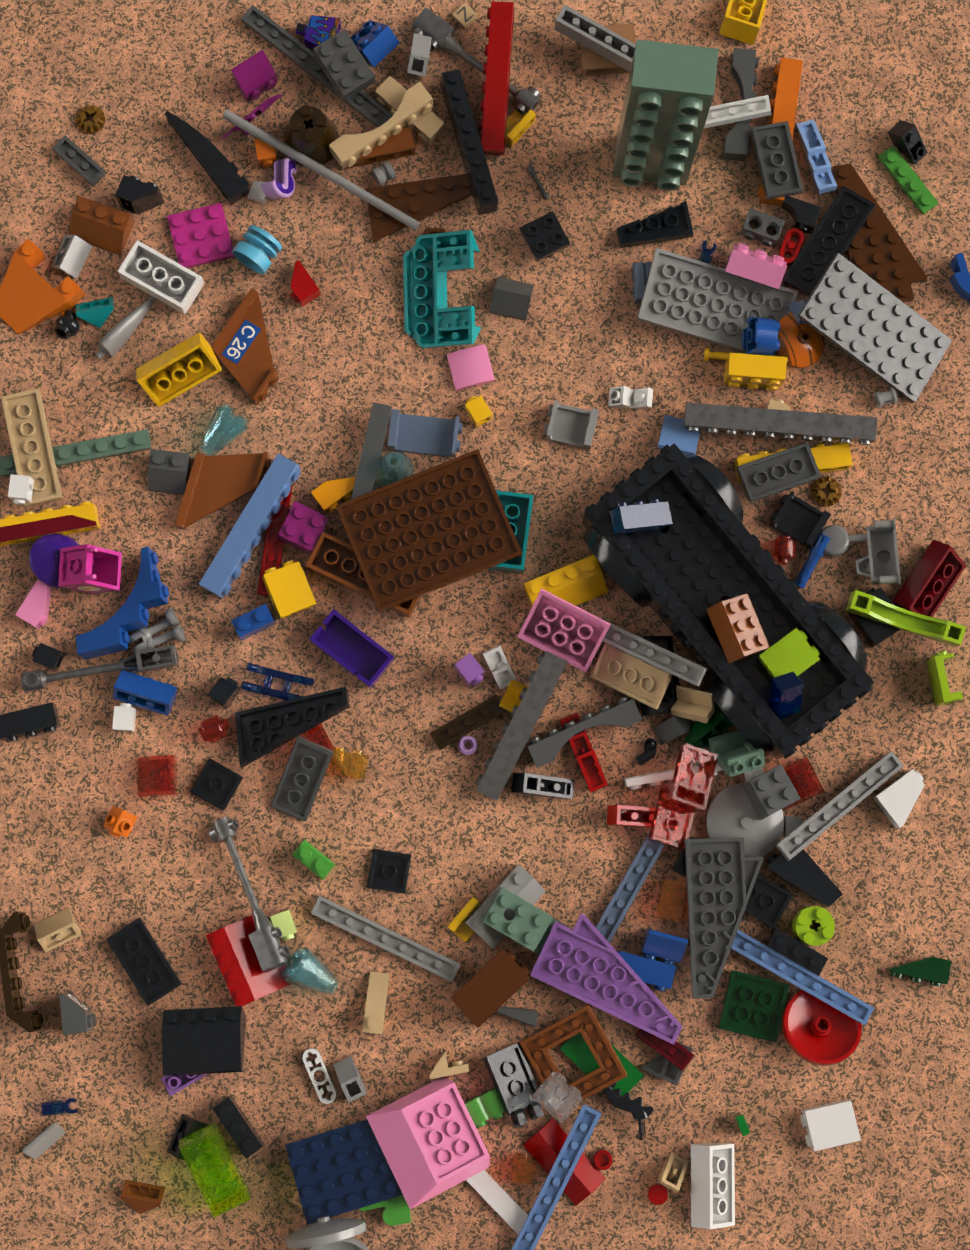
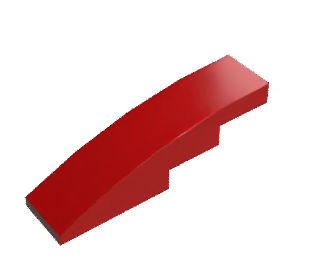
M576 712L559 719L562 728H564L565 723L572 720L577 722L580 720V717ZM582 730L570 738L568 743L591 793L608 786V783L585 730Z

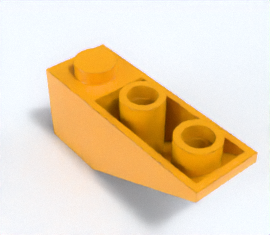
M356 477L326 481L314 489L311 495L325 514L327 512L332 513L337 510L336 505L343 501L351 500Z

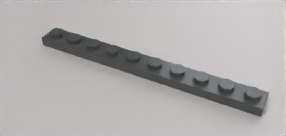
M252 5L241 17V21L341 99L314 58L313 52ZM364 91L345 101L346 104L377 128L385 124L393 116L392 113Z

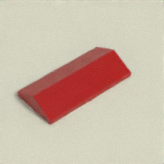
M551 1118L523 1145L549 1174L568 1135ZM582 1153L563 1192L577 1206L595 1191L605 1180V1177Z

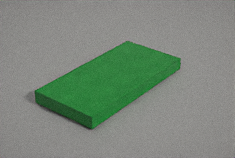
M581 1032L569 1038L560 1047V1050L585 1074L599 1068ZM612 1045L628 1074L627 1077L617 1081L616 1086L613 1087V1090L621 1089L620 1097H622L625 1093H629L644 1075Z

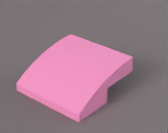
M485 344L447 354L455 390L460 391L474 385L480 386L495 381Z

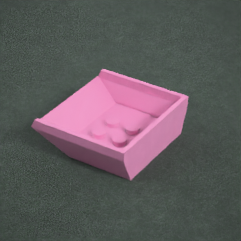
M446 1076L366 1116L410 1209L489 1168L490 1155L455 1083Z

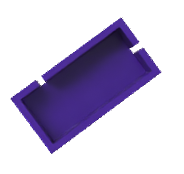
M333 609L323 621V625L326 627L325 631L322 626H319L309 640L353 676L357 674V679L369 689H372L395 658Z

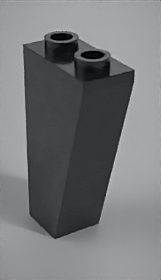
M804 849L789 861L781 852L777 856L775 854L771 855L766 860L768 863L765 866L766 870L824 907L831 906L843 895Z

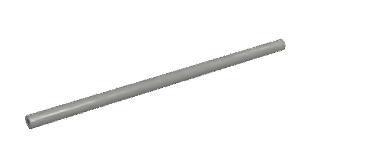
M226 110L224 112L223 118L413 230L416 231L420 222L231 111Z

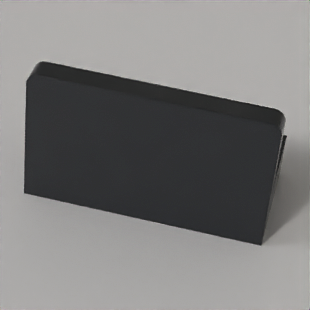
M182 1114L167 1152L177 1159L195 1163L211 1125Z

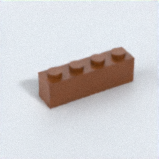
M403 127L397 135L388 137L383 145H377L367 156H361L353 166H347L344 169L416 155L411 127Z

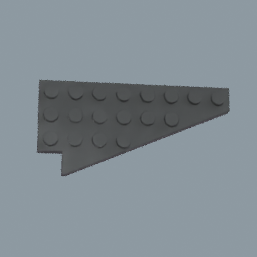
M744 837L684 840L692 999L713 998L763 862V857H745Z

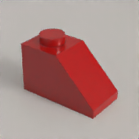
M297 260L290 286L292 292L290 296L295 304L299 302L301 307H303L321 294L304 266Z

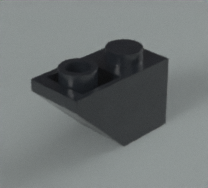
M900 120L888 131L893 145L914 165L928 153L915 124Z

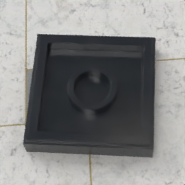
M209 758L190 792L224 811L244 777Z
M373 849L367 888L405 894L412 855Z

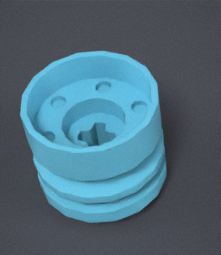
M250 225L247 228L248 232L243 234L246 242L238 241L232 253L245 266L264 275L271 266L269 258L275 259L277 253L282 250V245L267 231L255 225Z

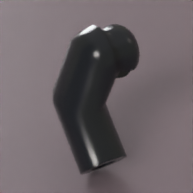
M653 738L645 740L644 753L635 757L640 766L653 759L656 755L657 743Z

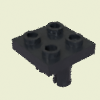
M553 211L519 228L537 262L546 257H551L554 253L570 246V241Z

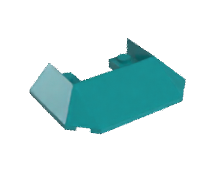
M472 230L419 235L415 240L414 246L403 255L404 331L421 348L474 344L482 328L475 326V307L448 308L447 272L474 269V253L480 252Z

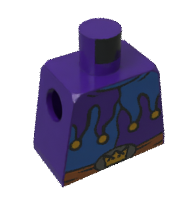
M312 15L308 25L297 24L296 34L304 36L305 46L313 50V48L340 32L341 19Z

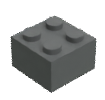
M782 764L742 786L761 820L801 799Z

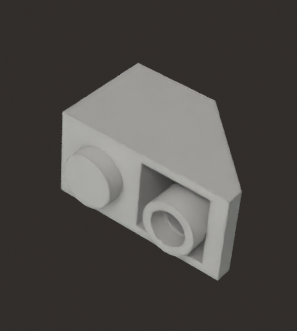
M414 33L407 73L425 77L432 37Z
M352 1056L333 1064L348 1103L368 1093Z

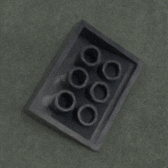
M242 1006L163 1010V1076L243 1072L246 1014Z

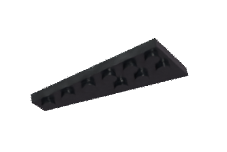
M342 687L235 712L240 766L242 768L349 708L348 689Z

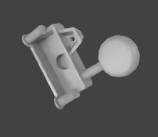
M895 518L893 520H875L874 526H866L867 534L849 535L839 525L826 526L821 530L820 533L831 538L823 554L829 557L841 556L847 551L850 543L868 541L869 555L856 560L857 574L871 577L872 585L899 583L901 585Z

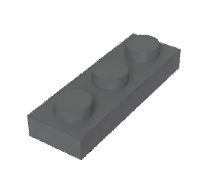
M66 135L52 148L56 154L93 187L106 175V172Z

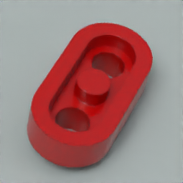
M792 228L788 230L778 256L785 258L784 261L787 262V265L793 264L803 244L804 233L800 229ZM795 237L797 238V241L793 242L791 238ZM785 254H790L791 258H786Z

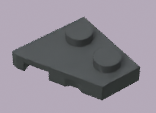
M679 1043L691 1053L693 1052L692 1048ZM660 1054L642 1068L643 1071L675 1086H678L683 1075V1071Z

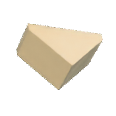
M671 1152L657 1178L658 1182L678 1193L689 1162Z

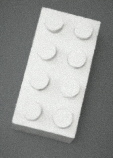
M138 240L117 271L120 278L184 315L204 285L202 276Z

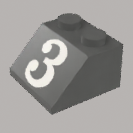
M72 993L59 994L63 1035L94 1030V1026L97 1025L96 1014L92 1013V1009Z

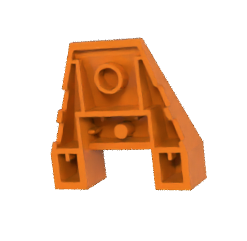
M29 238L15 250L0 287V318L18 335L65 310L73 308L85 296L83 290L69 276L54 289L34 270L46 257Z

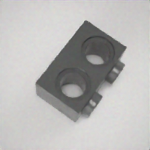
M750 208L740 234L744 235V238L748 240H758L764 246L775 247L785 221ZM754 223L757 228L752 229L749 224ZM766 230H772L775 235H769Z

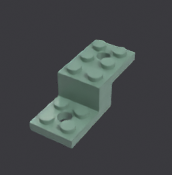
M501 887L482 921L540 955L555 921L563 924L553 918V916ZM510 908L514 911L515 916L511 920H506L504 918V911Z

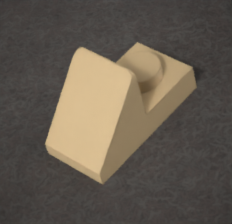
M444 1051L431 1071L430 1079L469 1072L468 1063L458 1060L453 1061L452 1066H448L446 1051Z

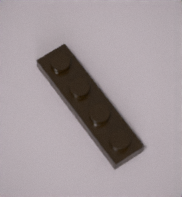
M492 696L430 733L438 749H444L506 712L504 708L499 706L500 700L498 696Z

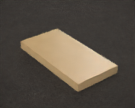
M605 643L590 678L654 709H658L673 674Z

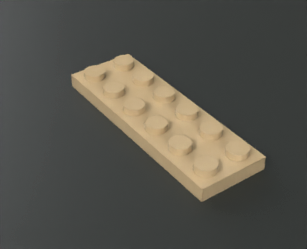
M39 388L2 396L1 399L17 475L30 476L34 480L31 503L25 502L24 507L63 499Z

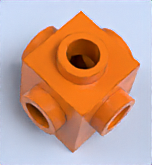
M113 805L105 818L103 827L109 829L108 834L119 838L122 835L128 838L133 830L137 816Z

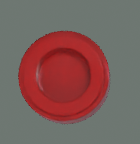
M600 1149L594 1153L593 1164L597 1169L607 1170L611 1167L613 1157L609 1151Z
M653 1184L649 1187L647 1195L653 1204L661 1205L666 1202L668 1192L663 1185Z

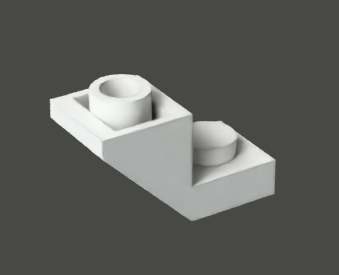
M626 386L610 388L608 406L627 409L652 408L653 389L648 387L634 390Z

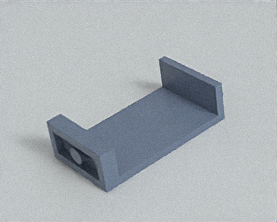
M392 409L387 444L388 450L455 457L456 452H460L461 441H457L458 434H462L463 423L460 422V416H456V419L453 420L400 414L399 410Z

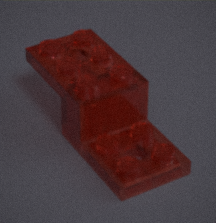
M681 743L673 780L661 783L648 839L685 850L684 840L689 838L694 812L706 811L718 754L687 743ZM694 762L697 763L699 766V770L697 773H695L692 769V765ZM670 820H672L675 823V828L673 831H671L668 827V823Z

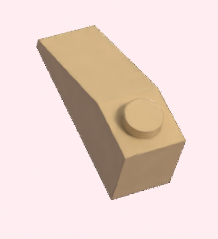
M370 971L362 1032L383 1034L389 973Z

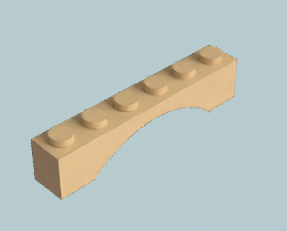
M418 82L405 91L398 110L385 124L366 133L342 135L329 144L331 154L343 169L347 166H353L358 158L367 156L374 147L383 145L388 137L397 135L404 126L413 124L418 116L431 111L433 98L421 82Z

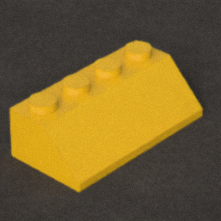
M198 332L136 368V377L138 383L154 403L160 407L222 371V368L211 346L203 335Z
M595 555L569 564L523 585L531 607L541 588L575 606L608 593L603 573Z

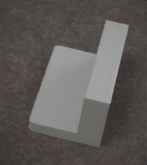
M65 234L50 268L55 271L65 272L73 278H78L92 246L76 235Z

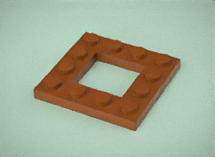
M589 1004L520 1041L523 1050L558 1113L628 1076ZM581 1032L599 1068L566 1084L548 1050Z

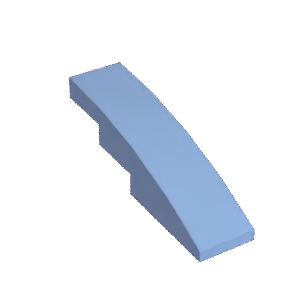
M814 119L796 124L802 149L818 194L836 190L837 184L831 172L832 166L825 152L826 146Z

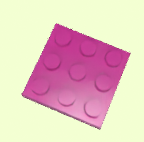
M222 203L167 216L180 265L191 268L235 257L232 253L233 246Z

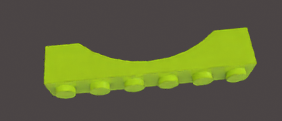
M858 590L851 592L845 610L952 647L962 644L966 626L918 614Z

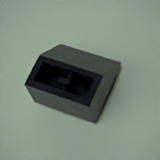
M123 175L115 194L122 209L136 214L153 209L164 202L156 184L152 182L144 183L133 175H130V177Z

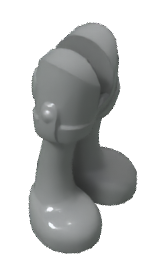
M172 608L166 610V617L161 622L147 628L137 629L129 636L130 644L141 640L144 641L132 648L134 654L136 651L153 649L155 646L169 640L176 639L179 642L186 640L182 627L180 625L175 626L180 624ZM175 626L169 632L152 638L154 634L166 628Z

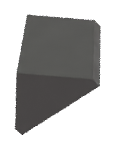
M497 277L490 313L526 320L534 284Z

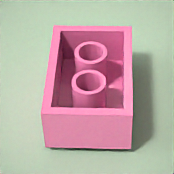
M742 243L733 245L725 272L776 289L780 288L787 269V262L784 261L785 258L778 255L768 256L766 255L767 252L756 249V251L748 249L749 246Z

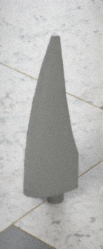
M150 298L114 326L98 342L100 350L95 356L100 360L106 354L113 358L130 338L156 298Z

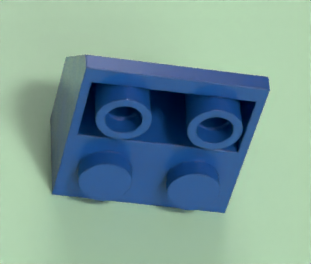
M372 20L365 22L362 25V29L350 37L368 66L373 68L400 43L388 25Z

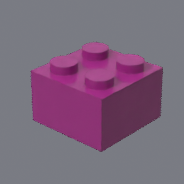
M294 501L276 539L311 555L329 517Z

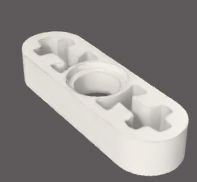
M315 1048L307 1049L302 1057L304 1065L319 1100L324 1104H330L337 1096L336 1089L320 1052ZM309 1052L317 1055L315 1058L316 1065L319 1062L322 1065L314 1068L312 1071L310 1067H313V1063L306 1059L309 1056ZM317 1070H322L325 1073V1079L321 1082L316 1081L314 1078V1073ZM329 1082L330 1085H326L328 1091L333 1092L330 1100L327 1097H322L324 1089L323 1087L318 1089L317 1085Z

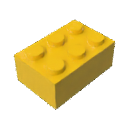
M730 353L725 362L724 385H728L730 388L747 386V389L757 390L759 387L766 388L767 391H777L786 380L787 357Z

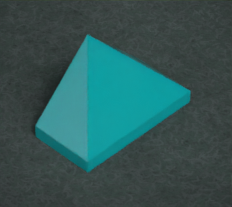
M113 297L76 304V315L100 328L114 309Z

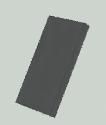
M788 121L752 127L751 134L766 200L802 194L803 187Z
M808 442L736 467L749 503L821 478Z
M298 736L270 807L306 822L334 751Z

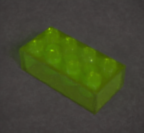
M216 1122L179 1140V1149L214 1218L251 1200L250 1190Z

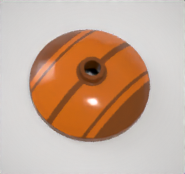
M792 313L783 316L779 320L778 340L780 347L778 351H775L776 355L787 357L788 362L786 365L793 368H806L813 365L823 354L825 337L808 324H798Z

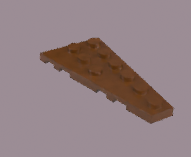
M466 174L365 188L367 192L417 221L427 218L455 202L472 196ZM367 203L373 243L394 234L404 227H408Z

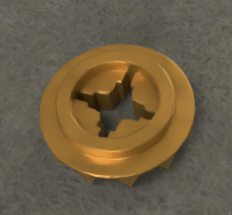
M88 104L86 107H81L80 111L76 113L75 121L82 132L93 134L99 132L104 127L105 114L96 105L91 106ZM86 114L90 115L91 117L94 116V124L89 120L87 121Z
M828 476L821 477L815 481L811 493L817 504L829 507L835 505L840 500L842 490L837 479ZM828 485L829 490L833 493H829L826 499L825 492H822V489H825Z

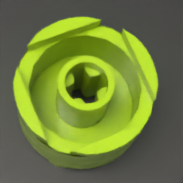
M807 906L800 909L793 918V934L803 944L819 946L828 942L834 935V919L825 908ZM812 922L817 924L815 930L809 927V925H812Z

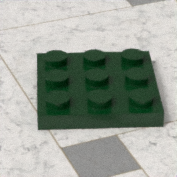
M731 970L718 1028L777 1043L790 984Z

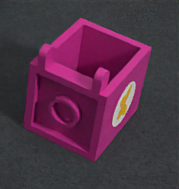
M89 544L61 548L58 586L90 594L120 591L122 553Z

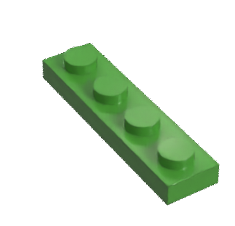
M894 145L879 155V161L922 215L938 205L939 202Z

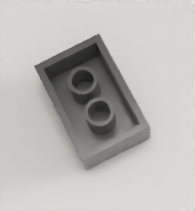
M345 29L313 48L314 58L343 102L375 83L374 73Z

